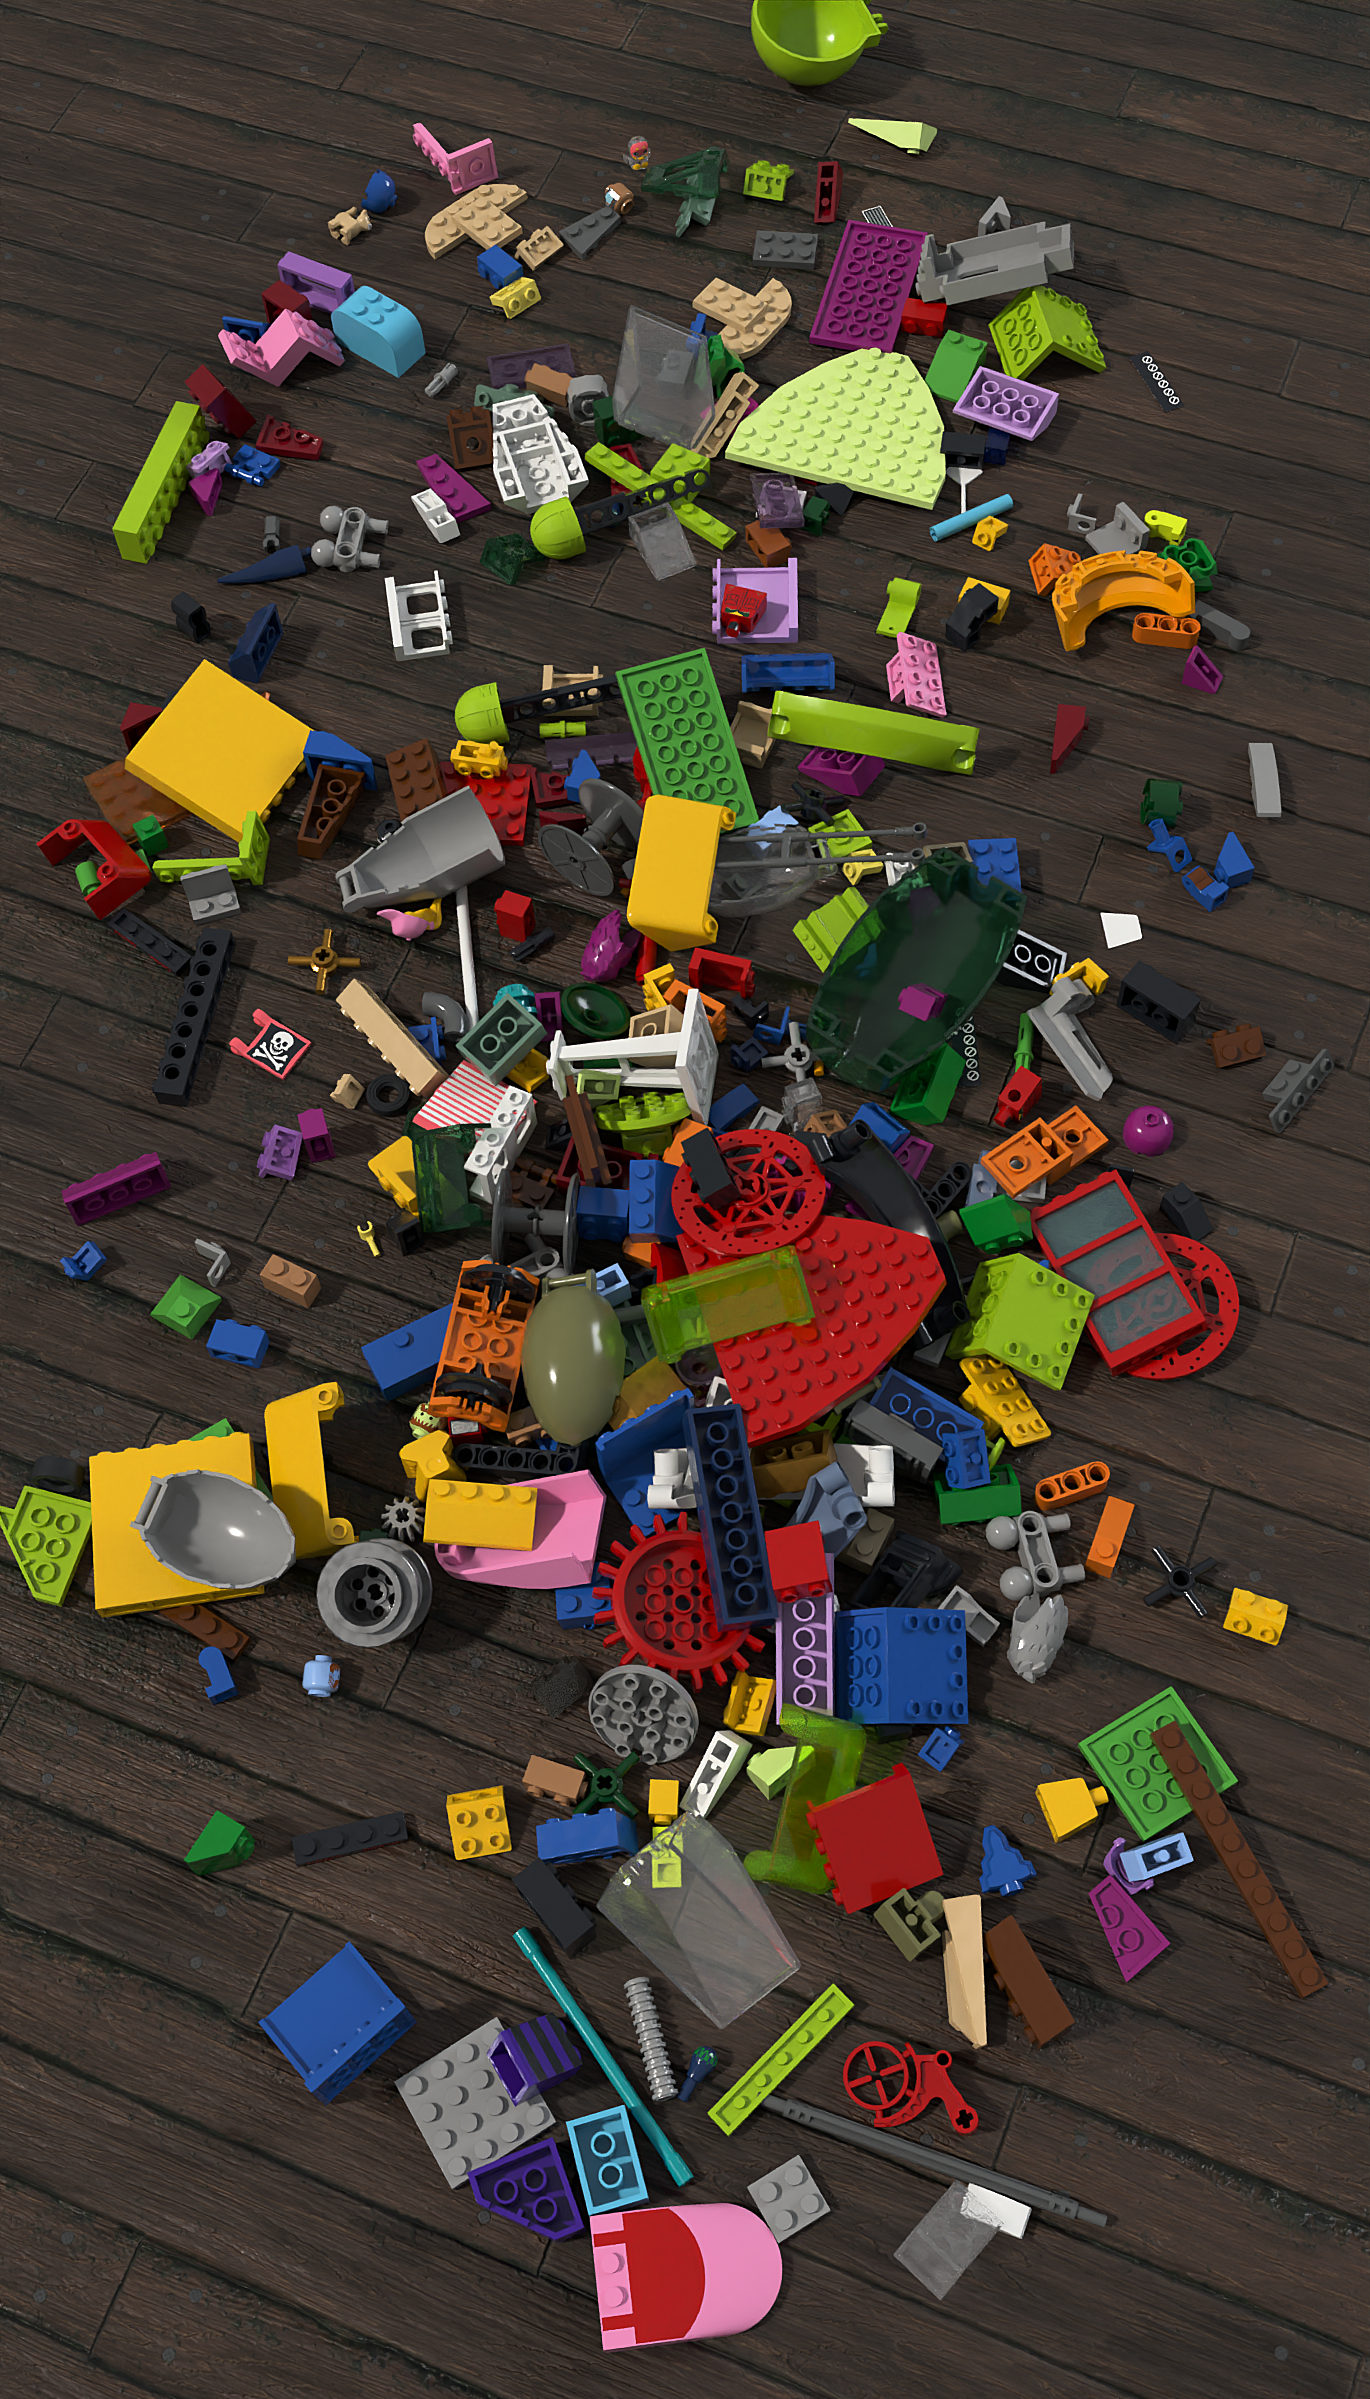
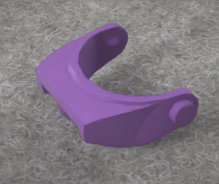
M1121 1837L1113 1842L1114 1846L1104 1859L1103 1866L1129 1896L1144 1887L1146 1890L1154 1886L1153 1878L1147 1881L1129 1882L1119 1854L1124 1852L1123 1848L1126 1840Z

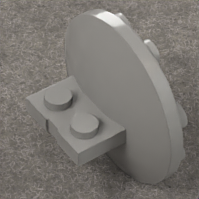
M643 1665L619 1666L603 1674L591 1691L588 1706L591 1723L603 1741L621 1757H627L634 1748L642 1751V1759L639 1761L649 1765L664 1763L683 1755L694 1741L699 1722L696 1706L689 1693L685 1690V1687L662 1671Z

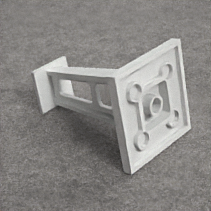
M688 989L681 1032L567 1046L561 1030L556 1031L554 1041H551L550 1044L551 1057L550 1060H547L546 1070L547 1074L552 1077L553 1089L558 1092L560 1100L566 1098L568 1086L565 1077L573 1075L574 1082L577 1084L579 1073L583 1070L574 1069L572 1067L573 1061L617 1058L621 1068L589 1070L621 1075L620 1086L683 1088L688 1106L692 1112L693 1121L708 1125L719 1052L699 989ZM677 1055L675 1067L631 1068L627 1057Z

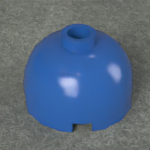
M377 169V173L374 172L365 191L367 200L362 199L361 208L372 213H383L389 206L394 207L398 196L395 195V183L388 174Z

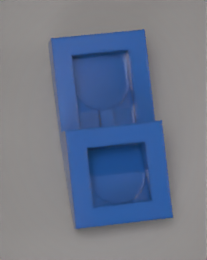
M743 1083L710 1107L708 1120L716 1129L724 1131L739 1116L744 1118L760 1100Z

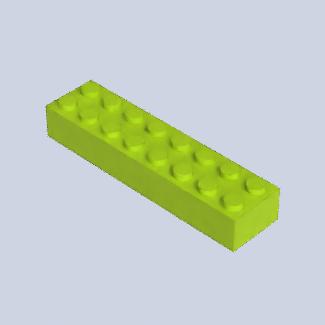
M175 402L112 528L122 559L147 564L150 556L154 554L155 545L158 539H161L163 529L166 523H169L174 507L178 505L181 492L186 488V482L190 476L186 466L194 456L202 453L204 445L209 441L205 417L199 405Z

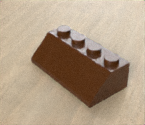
M1013 1915L1008 1916L982 1935L983 1963L985 1965L990 1964L995 1973L992 1975L993 1981L1000 1991L1005 1990L1010 1999L1007 2004L1012 2014L1016 2018L1020 2016L1026 2026L1023 2028L1026 2038L1031 2045L1036 2043L1040 2050L1069 2033L1075 2024V2020Z

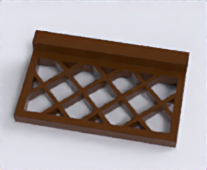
M573 1075L566 1076L565 1079L570 1097L563 1098V1103L587 1187L598 1188L611 1187L613 1183L587 1092L578 1094Z

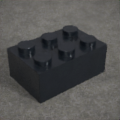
M1138 961L1121 982L1116 1006L1178 1045L1194 1026L1201 999L1193 992L1177 985L1171 978H1166L1158 973L1152 966Z
M538 1857L516 1875L512 1881L517 1893L567 1957L571 1959L597 1938L594 1929L597 1927L594 1922L595 1918L585 1906L581 1909L579 1908L577 1896L567 1883L564 1886L560 1884L559 1873L550 1861L544 1863Z

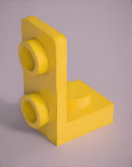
M1087 958L1081 963H1075L1066 973L1058 974L1053 979L1052 986L1064 977H1069L1072 982L1081 979L1088 989L1097 996L1104 991L1109 976L1090 958Z

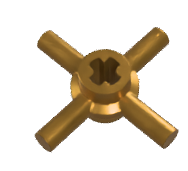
M332 929L324 930L322 946L317 947L313 951L312 956H288V965L311 966L312 970L318 974L315 993L319 995L325 994L327 977L332 976L336 972L337 967H361V958L338 957L337 953L331 949L334 933Z

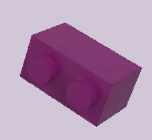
M322 1108L309 1109L304 1113L297 1114L311 1163L336 1157Z

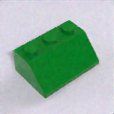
M948 1044L912 1052L889 1113L922 1125L942 1123L947 1115V1110L955 1094L958 1081L962 1076L966 1060Z
M1011 1464L994 1465L990 1471L991 1483L966 1489L949 1487L946 1471L932 1472L931 1474L936 1508L941 1524L958 1525L965 1521L984 1522L998 1516L1013 1518L1022 1514L1020 1484Z

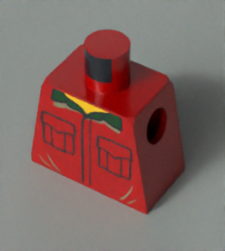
M726 583L721 608V625L726 628L728 636L735 638L739 635L740 631L751 633L767 609V593Z
M1020 1066L999 1095V1112L993 1120L1003 1128L1011 1120L1020 1123L1042 1097V1078L1025 1067Z

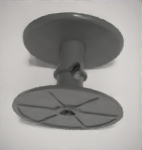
M590 778L580 784L578 795L585 813L593 824L584 829L582 836L566 827L548 824L539 830L538 842L551 865L569 882L590 894L606 896L613 891L615 880L611 868L600 854V851L609 847L610 839L624 847L638 850L644 812L633 799L619 788L606 781Z
M506 1168L501 1169L495 1191L492 1217L493 1264L499 1263V1265H504L508 1252L510 1232L531 1233L534 1237H537L539 1234L563 1236L564 1269L568 1275L573 1273L579 1242L576 1214L581 1186L579 1173L573 1174L570 1179L565 1211L541 1209L539 1205L535 1209L512 1207L511 1175Z

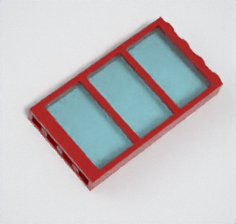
M1117 1170L1104 1172L1096 1180L1088 1184H1080L1074 1191L1065 1196L1059 1195L1051 1203L1043 1207H1035L1029 1211L1033 1237L1046 1260H1049L1052 1271L1095 1295L1084 1327L1113 1377L1208 1330L1205 1317Z

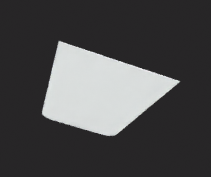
M1101 913L1108 949L1142 938L1139 920L1136 915Z

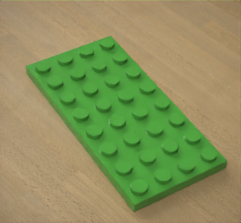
M705 648L617 671L615 674L653 796L660 794L730 808L736 813L734 827L728 831L720 830V835L748 828L749 825L757 823L759 821L757 811Z

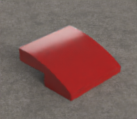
M655 1242L652 1243L650 1268L657 1269L656 1290L677 1296V1294H681L685 1289L693 1288L681 1251Z

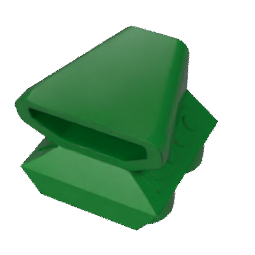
M721 334L710 336L695 366V372L698 373L696 384L700 385L703 392L716 385L719 398L722 396L733 375L745 370L738 354L724 346Z
M1190 538L1184 542V546L1168 545L1162 553L1157 554L1158 558L1164 560L1171 558L1179 563L1194 581L1195 592L1213 590L1209 576L1217 574V566L1203 540Z

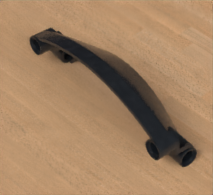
M857 1119L844 1130L837 1131L830 1137L823 1135L809 1142L806 1147L820 1173L850 1195L873 1222L929 1238L947 1284L916 1332L909 1339L914 1350L919 1351L967 1323L970 1320V1313L963 1287L941 1228L911 1177L887 1146L872 1131L870 1126L865 1121Z

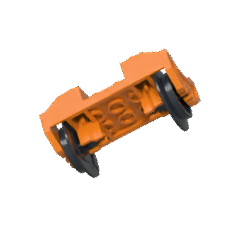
M488 1260L463 1261L427 1410L428 1415L458 1417L479 1422L492 1430L505 1432L521 1366L520 1357L524 1330L533 1311L540 1279L518 1267L513 1269L511 1266L499 1265V1263L492 1264Z

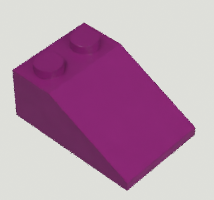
M815 746L797 768L800 772L842 794L861 796L884 769L885 764L880 757Z

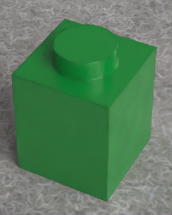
M153 814L132 824L137 839L148 857L169 847L164 831Z

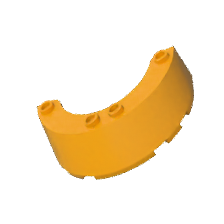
M1122 550L1087 558L1073 565L1072 571L1067 575L1062 574L1055 583V590L1052 593V603L1063 646L1066 652L1082 647L1086 642L1085 633L1089 624L1099 615L1119 607L1132 605L1150 606L1163 610L1173 617H1185L1195 613L1194 581L1179 563L1171 558L1167 560L1158 558L1157 553L1139 551L1138 554H1126V551Z

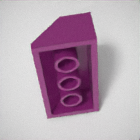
M154 1152L152 1154H145L130 1163L118 1165L115 1169L106 1173L96 1174L84 1182L72 1184L67 1189L62 1190V1196L76 1225L79 1226L171 1188V1185L157 1153Z

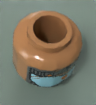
M622 183L611 184L605 190L604 203L619 215L622 213L627 214L634 206V195Z

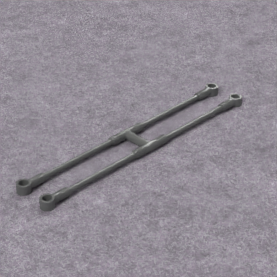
M919 822L912 827H896L895 829L825 833L786 832L767 833L761 836L719 837L718 844L762 841L767 843L782 842L781 858L763 859V861L715 863L714 869L745 867L787 868L806 867L813 864L893 861L894 863L911 862L913 865L918 866L925 862L924 850L921 848H915L911 852L877 856L807 859L806 857L790 858L792 842L810 841V839L891 835L896 837L913 836L917 840H922L927 837V827L924 823Z

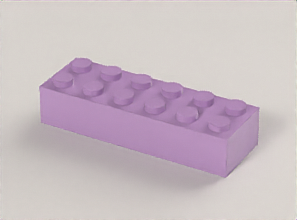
M825 1553L832 1592L826 1593L821 1597L801 1598L793 1603H778L776 1599L779 1618L776 1620L777 1724L833 1725L835 1723L834 1553Z

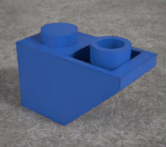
M581 749L578 758H574L572 773L566 777L564 783L568 800L579 803L578 790L580 784L590 778L601 780L600 773L586 750Z

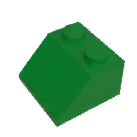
M1005 1194L959 1209L975 1246L987 1254H997L1003 1249L1023 1245L1024 1242L1033 1240L1030 1212Z
M217 1810L184 1861L200 1876L239 1866L243 1859L247 1860L252 1854L256 1840L244 1826Z

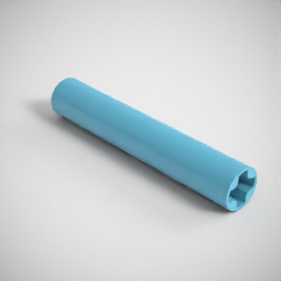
M1005 494L930 527L931 537L937 542L978 524V522L988 516L994 517L1013 508L1012 498L1009 494Z

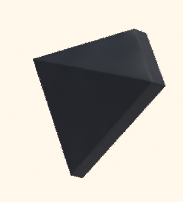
M841 483L815 487V497L828 501L830 504L829 511L838 515H843L858 496V491L851 490Z

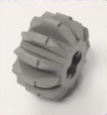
M405 1496L403 1502L400 1503L395 1498V1505H386L387 1513L381 1515L382 1521L385 1522L382 1528L385 1532H389L390 1539L398 1537L399 1541L404 1543L405 1538L409 1537L414 1542L415 1533L423 1535L421 1526L425 1525L424 1516L426 1511L423 1507L419 1508L420 1504L417 1500L410 1503L409 1497ZM406 1517L409 1518L407 1522H404V1520H402V1523H400L399 1521L402 1518H404L405 1520Z

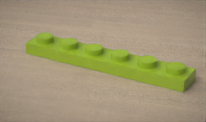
M833 1983L707 2113L708 2116L729 2137L851 2011L854 2004Z

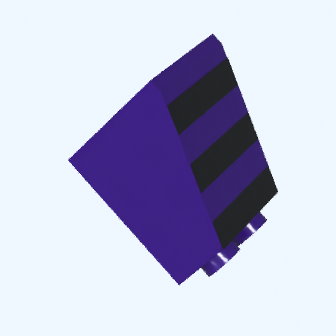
M554 2012L500 2032L486 2053L515 2107L574 2076L583 2065L578 2049L569 2041L563 2022L557 2019Z

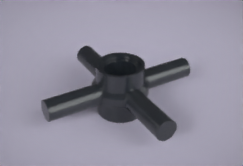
M1160 1545L1153 1548L1151 1552L1167 1574L1163 1586L1142 1598L1145 1605L1150 1607L1168 1595L1175 1598L1184 1597L1199 1619L1205 1617L1208 1611L1193 1592L1196 1578L1217 1566L1215 1560L1209 1557L1191 1569L1186 1566L1175 1567ZM1182 1578L1186 1585L1178 1586L1174 1583L1173 1579Z

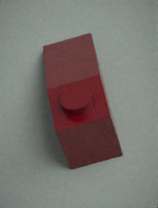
M838 161L818 162L815 224L835 223L843 180V170Z
M1058 704L1050 774L1056 773L1082 740L1083 730L1088 731L1089 717L1085 716L1086 707Z

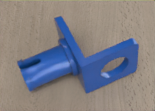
M1155 819L1149 823V828L1156 840L1147 846L1148 851L1166 853L1173 871L1179 872L1192 861V856L1184 838L1169 835L1163 819ZM1178 850H1182L1184 854L1183 860L1180 863H1177L1175 860V854Z
M786 1006L780 1029L756 1024L752 1037L779 1045L782 1036H785V1034L790 1035L789 1023L794 1022L789 1020L790 1018L788 1017L790 1007ZM798 1023L800 1038L806 1041L810 1025ZM760 1032H769L773 1036H765L762 1035Z

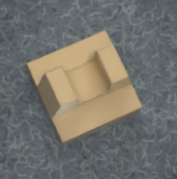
M343 1074L330 1097L335 1102L343 1104L346 1108L354 1109L365 1088L351 1074Z

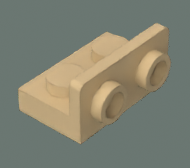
M546 226L542 230L537 229L528 241L523 240L516 247L515 259L519 260L522 257L534 271L560 251L564 244Z

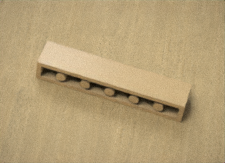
M354 978L337 997L336 1001L342 1007L340 1011L346 1017L355 1021L354 1027L369 1037L367 1041L377 1050H381L383 1053L381 1057L388 1064L394 1065L397 1068L395 1073L401 1079L407 1080L411 1084L409 1088L417 1096L424 1095L431 1098L436 1089L448 1079L449 1075L367 984Z

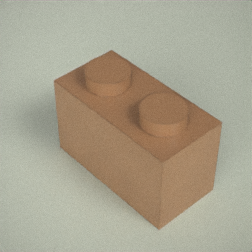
M274 1254L260 1273L266 1289L306 1308L310 1307L322 1288L316 1274Z

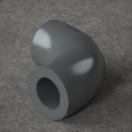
M424 992L422 999L423 1015L441 1019L444 1023V1038L450 1042L458 1043L468 1033V1017L461 1005L448 995Z

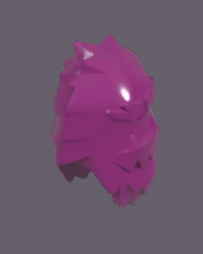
M618 909L602 918L596 929L592 931L589 944H587L581 960L583 971L580 974L584 976L585 980L605 982L615 979L618 976L619 970L628 964L632 953L638 947L642 933L635 928L631 932L629 931L620 941L619 927L622 914H619L620 911Z

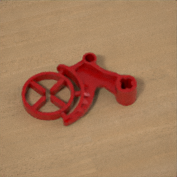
M871 2041L856 2047L848 2056L843 2069V2081L846 2091L857 2105L866 2110L876 2112L874 2127L887 2128L907 2123L917 2117L933 2098H941L945 2103L952 2126L959 2135L971 2136L977 2131L979 2119L975 2109L965 2102L948 2077L947 2072L953 2066V2060L948 2051L940 2050L935 2055H916L912 2046L907 2042L904 2044L907 2049L900 2053L887 2043ZM874 2047L889 2050L901 2062L881 2070L880 2075L882 2077L904 2070L902 2089L890 2102H888L881 2081L877 2080L875 2082L883 2105L864 2103L851 2090L872 2082L870 2075L851 2082L848 2080L850 2065L853 2059L863 2050L871 2071H877L870 2048ZM910 2056H912L915 2062L917 2072L914 2091L908 2088L909 2071L905 2062ZM946 2057L949 2061L946 2065H940L938 2063L939 2059ZM904 2095L911 2098L907 2105L899 2112L883 2118V2111L898 2104ZM962 2113H967L968 2117L972 2116L974 2118L970 2121L969 2128L964 2129L963 2124L960 2126L957 2124L961 2120L960 2115Z

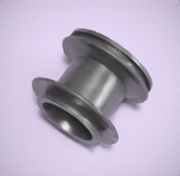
M374 1538L363 1542H356L337 1551L325 1564L317 1583V1606L327 1628L340 1640L356 1647H380L404 1638L422 1623L428 1613L432 1600V1578L422 1557L403 1542L389 1538ZM372 1567L379 1571L377 1577L371 1574ZM358 1578L364 1583L362 1589L356 1587L355 1582ZM376 1584L380 1585V1591L383 1592L381 1598L377 1597L378 1592L374 1590ZM395 1593V1599H394V1603H393L391 1598H392L393 1594ZM360 1598L366 1601L365 1609H361L358 1605ZM378 1606L384 1608V1613L381 1617L376 1612Z

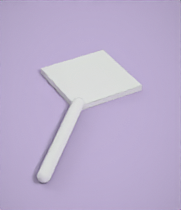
M957 467L946 469V474L961 485V514L966 512V485L983 473L982 470Z

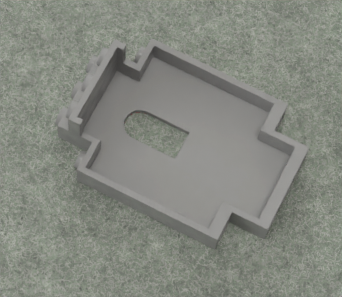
M1044 221L947 244L946 252L940 254L937 252L934 234L926 235L925 242L922 244L920 266H918L917 294L922 296L923 302L945 298L946 304L951 305L1048 283V274L1074 268V242L1071 225L1065 224L1047 229L1046 222ZM997 269H998V271H995V272L986 273V274H982V275H977V276H973V277H969V278H964V277H967V276H970V275H975V274L984 273V272H988V271H992V270H997Z

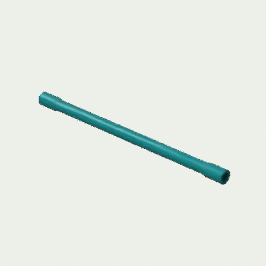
M528 1927L521 1928L513 1935V1938L524 1955L532 1962L663 2159L665 2167L679 2188L692 2180L694 2175L680 2154L674 2150L543 1954L541 1946Z

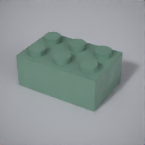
M507 993L455 1046L466 1060L496 1086L547 1035V1032L533 1015Z

